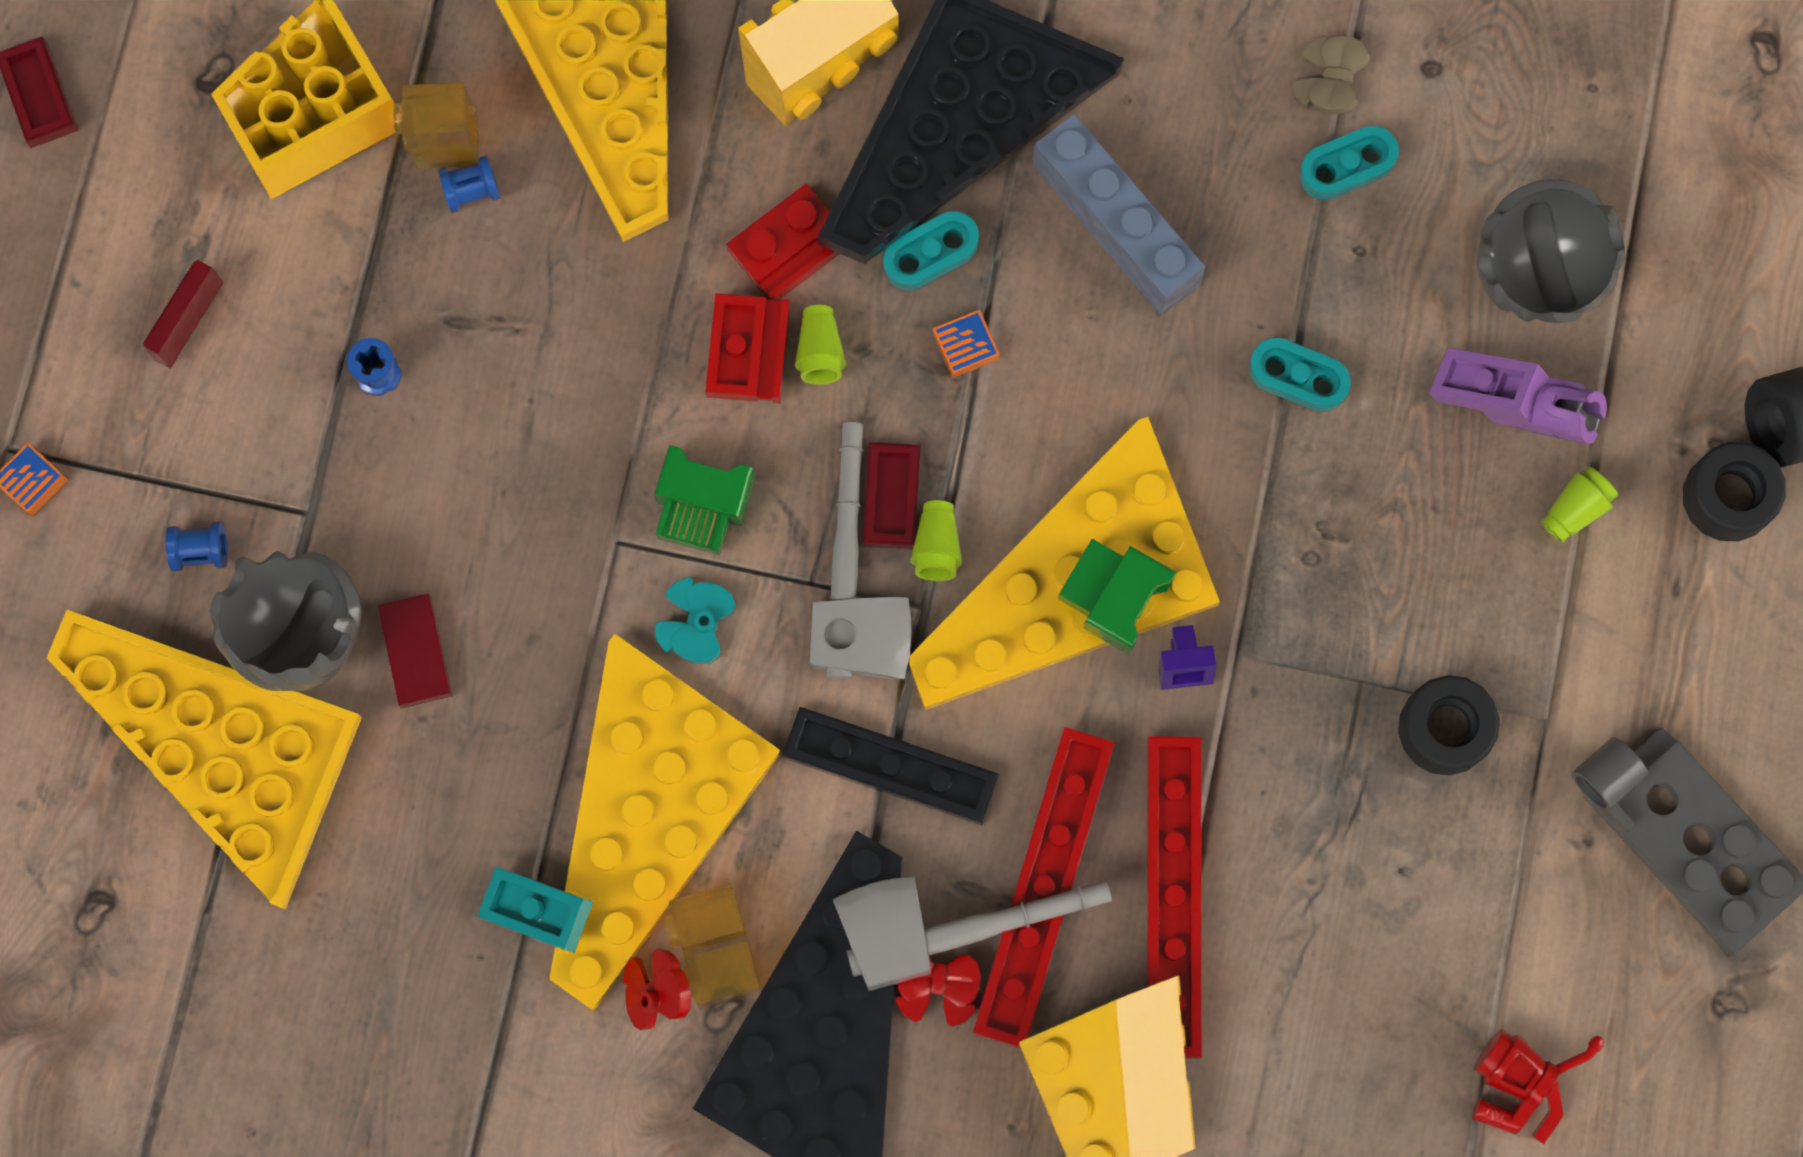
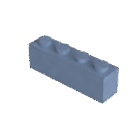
M1075 114L1034 144L1032 165L1161 316L1201 285L1206 268L1204 264Z

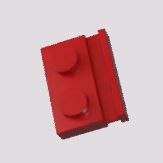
M806 183L726 243L727 251L755 285L763 291L768 300L778 301L840 254L818 244V235L830 211Z
M715 293L705 388L706 398L755 402L767 400L781 404L790 312L789 299L778 301L767 300L766 297Z

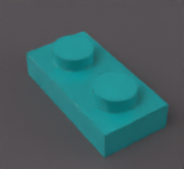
M495 867L477 917L575 953L593 902L511 871Z

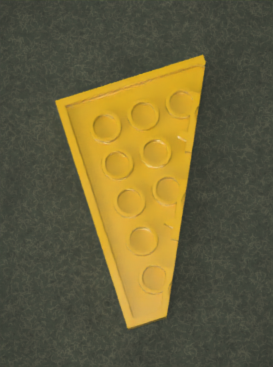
M494 0L622 242L624 243L668 221L667 0Z
M1148 416L1139 419L910 655L908 666L925 710L1110 645L1083 629L1088 616L1058 600L1061 589L1091 539L1098 541L1122 556L1132 546L1176 572L1167 592L1152 595L1135 624L1138 635L1219 606L1220 600Z
M66 610L46 658L74 686L83 699L96 710L136 757L149 768L157 780L181 803L210 838L223 849L242 873L266 896L268 901L272 905L286 910L362 717L355 712L296 691H271L258 687L232 668Z
M616 634L608 642L565 892L592 901L593 904L575 953L555 947L549 977L552 982L594 1012L624 972L626 964L637 954L781 754L777 747Z

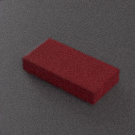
M41 36L0 51V71L24 138L30 148L79 131L45 39Z
M198 259L189 268L143 342V347L153 359L168 368H171L223 285V281L215 270Z
M869 442L863 547L913 550L916 537L921 445Z
M429 593L377 605L400 708L453 697L433 602Z

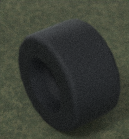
M1803 367L1755 380L1747 391L1744 404L1745 422L1750 439L1755 446L1766 450L1779 463L1780 468L1803 462Z
M1728 442L1712 448L1689 470L1683 485V506L1690 521L1703 534L1719 541L1739 542L1755 536L1780 513L1786 498V479L1779 463L1766 450L1748 442ZM1732 473L1741 477L1749 485L1753 493V499L1749 507L1735 511L1726 507L1719 500L1715 492V484L1720 476Z
M1446 675L1427 681L1408 698L1400 713L1398 733L1403 750L1417 766L1433 774L1451 776L1470 770L1490 753L1498 738L1500 718L1494 700L1482 686L1466 677ZM1443 706H1452L1461 710L1469 724L1465 740L1460 744L1452 746L1443 745L1436 741L1431 735L1428 726L1429 718L1434 710Z

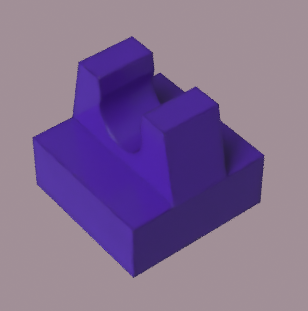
M1193 625L1172 627L1173 639L1170 641L1171 650L1161 651L1158 672L1161 690L1213 684L1216 670L1213 645L1197 647Z

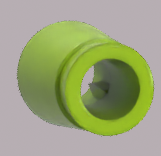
M822 304L808 306L803 310L795 368L800 371L802 381L808 384L826 385L837 382L842 377V369L846 366V359L834 318L833 308Z
M1588 466L1581 474L1578 472L1574 473L1540 523L1555 539L1564 543L1569 537H1572L1613 509L1611 503L1619 494L1605 477L1594 468Z
M932 500L923 504V513L921 514L910 559L911 564L915 566V575L921 579L928 581L951 580L956 577L957 568L962 565L954 505L950 502Z

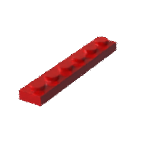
M1064 727L1010 907L1021 905V902L1024 904L1071 891L1115 742ZM1064 915L1030 924L1029 927L1023 926L1002 933L972 1034L1021 1049L1019 1042L1028 1038Z
M1148 736L1146 988L1179 976L1181 1024L1184 1025L1186 1041L1184 1056L1185 1059H1201V737Z

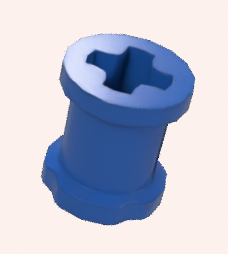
M487 155L479 157V163L452 171H448L446 167L438 169L451 213L459 211L460 205L490 197L493 201L500 199L496 180Z
M366 338L358 341L350 349L347 357L348 369L353 377L358 380L364 392L373 396H383L387 392L396 389L401 380L402 372L393 356L392 350L385 342L376 338ZM378 360H381L384 367L382 369L374 368L371 374L368 375L365 370L366 366H376Z
M221 521L213 522L210 528L180 530L179 526L167 527L166 554L170 570L182 571L184 566L214 564L217 569L226 568L228 562V543L224 524Z

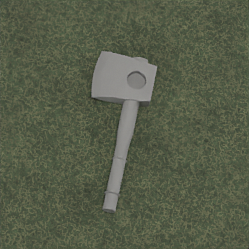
M845 422L842 425V443L839 449L841 461L839 497L836 504L838 515L833 547L830 601L813 602L809 664L812 669L826 671V677L830 679L847 680L852 679V675L904 680L912 639L909 598H856L859 559L858 511L861 508L859 504L861 455L864 453L862 449L863 424Z
M915 876L874 882L853 889L833 899L851 946V950H847V955L853 976L862 975L868 991L931 974L929 955L983 941L1008 930L1023 926L1029 927L1030 924L1079 910L1086 911L1087 908L1112 901L1107 881L1081 888L1077 886V889L1024 904L1021 902V905L1000 911L975 914L924 929Z

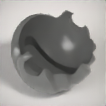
M1562 179L1532 182L1508 194L1486 219L1477 252L1479 276L1490 299L1500 310L1513 312L1518 318L1526 322L1538 319L1548 323H1568L1577 320L1583 312L1597 308L1603 302L1605 294L1611 293L1614 290L1618 280L1619 269H1621L1625 260L1624 241L1615 208L1611 205H1603L1598 195L1591 189Z
M276 551L262 563L252 561L246 557L238 558L235 561V573L225 591L216 592L209 610L214 625L213 637L215 644L232 668L252 684L271 691L308 690L320 686L336 676L354 647L362 616L361 603L351 577L337 562L326 555L316 552H306L288 559L282 552Z

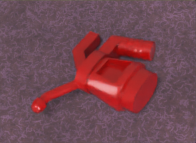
M1502 1029L1497 1031L1478 1057L1474 1070L1484 1076V1082L1487 1085L1520 1100L1511 1111L1478 1099L1473 1110L1472 1120L1483 1122L1494 1128L1517 1135L1534 1110L1547 1097L1549 1111L1532 1134L1535 1139L1545 1144L1564 1116L1558 1084L1559 1074L1592 1059L1603 1048L1604 1040L1600 1036H1595L1589 1041L1586 1051L1554 1065L1550 1061L1546 1062L1521 1036H1511Z

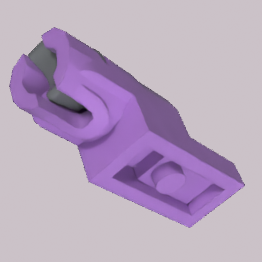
M1447 348L1429 392L1438 403L1480 410L1491 422L1499 425L1586 444L1594 443L1599 435L1597 429L1601 419H1605L1607 412L1606 398L1600 391L1587 389L1584 385L1576 382L1550 378L1539 364Z

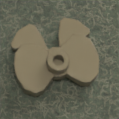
M1324 35L1309 42L1302 52L1303 58L1308 63L1324 69L1323 78L1296 80L1293 83L1295 98L1304 109H1308L1312 104L1315 109L1327 114L1349 113L1357 106L1358 101L1357 95L1352 88L1354 74L1367 66L1370 60L1365 44L1353 37L1333 36L1328 39Z

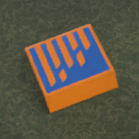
M980 309L932 328V334L952 379L995 362L1000 358V354Z
M29 442L0 469V488L31 517L68 481Z

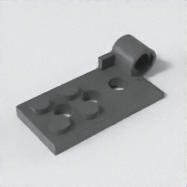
M1662 727L1635 751L1621 740L1611 737L1572 772L1573 780L1585 795L1583 798L1729 957L1738 953L1803 893V875L1686 748ZM1662 787L1672 795L1673 808L1668 815L1656 814L1649 808L1647 793L1650 788ZM1688 827H1700L1708 834L1710 847L1706 854L1695 855L1685 847L1683 836ZM1726 866L1737 867L1745 874L1747 886L1741 895L1729 894L1722 887L1720 876Z

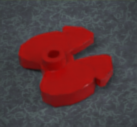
M655 949L652 953L653 982L649 981L641 958L632 957L625 966L622 982L627 985L625 989L627 1013L633 1026L640 1031L652 1029L655 1026L658 1013H662L669 1020L685 1018L691 1010V993L686 974L678 968L680 961L671 951Z
M968 954L960 955L947 965L942 963L934 964L929 958L931 974L898 983V990L902 996L897 997L895 1002L904 1017L915 1023L921 1021L928 1007L931 993L943 995L946 1022L953 1027L965 1023L976 1012V1006L971 1003L975 1001L978 994L981 975L978 962Z

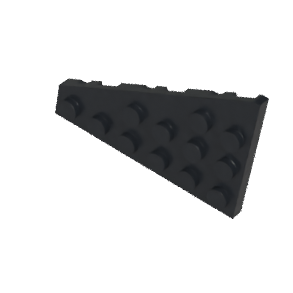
M935 0L818 235V244L866 264L1117 77L1122 69L1124 58L988 0Z
M856 830L693 1106V1110L772 1157H883L894 984L868 991L863 976H853L847 955V950H851V946L833 899L853 889L874 882L901 878L902 857Z

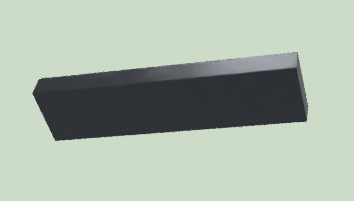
M799 707L782 755L783 759L981 826L999 774L803 707Z

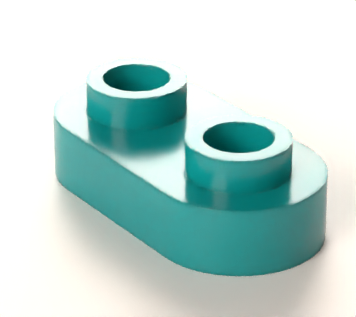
M1366 126L1315 147L1306 154L1299 172L1301 186L1310 196L1316 199L1331 200L1380 180L1392 171L1399 154L1398 143L1388 130L1379 126ZM1364 151H1373L1378 155L1379 161L1369 163L1363 159L1362 153ZM1327 170L1332 174L1333 180L1322 182L1317 178L1316 172Z
M949 211L907 232L888 246L884 252L883 266L888 281L902 290H916L967 263L974 257L978 249L979 231L976 223L971 217L962 212ZM955 235L961 238L963 243L958 248H949L944 244V240L948 236ZM907 259L914 260L918 264V268L911 273L902 271L899 266Z
M1270 338L1264 340L1254 349L1249 362L1250 377L1260 389L1317 412H1329L1338 408L1344 402L1350 390V375L1341 362L1286 339ZM1270 361H1276L1282 365L1283 373L1272 375L1266 370L1265 364ZM1318 380H1324L1329 383L1331 392L1319 394L1315 391L1313 383Z

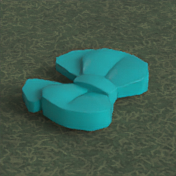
M690 577L674 582L666 591V597L677 607L690 614L687 618V623L677 621L658 622L655 625L656 641L665 653H670L673 649L677 656L687 662L711 664L720 657L721 653L720 645L714 634L717 630L718 622L732 615L736 609L733 595L722 586L714 583L698 582L694 584L693 579Z

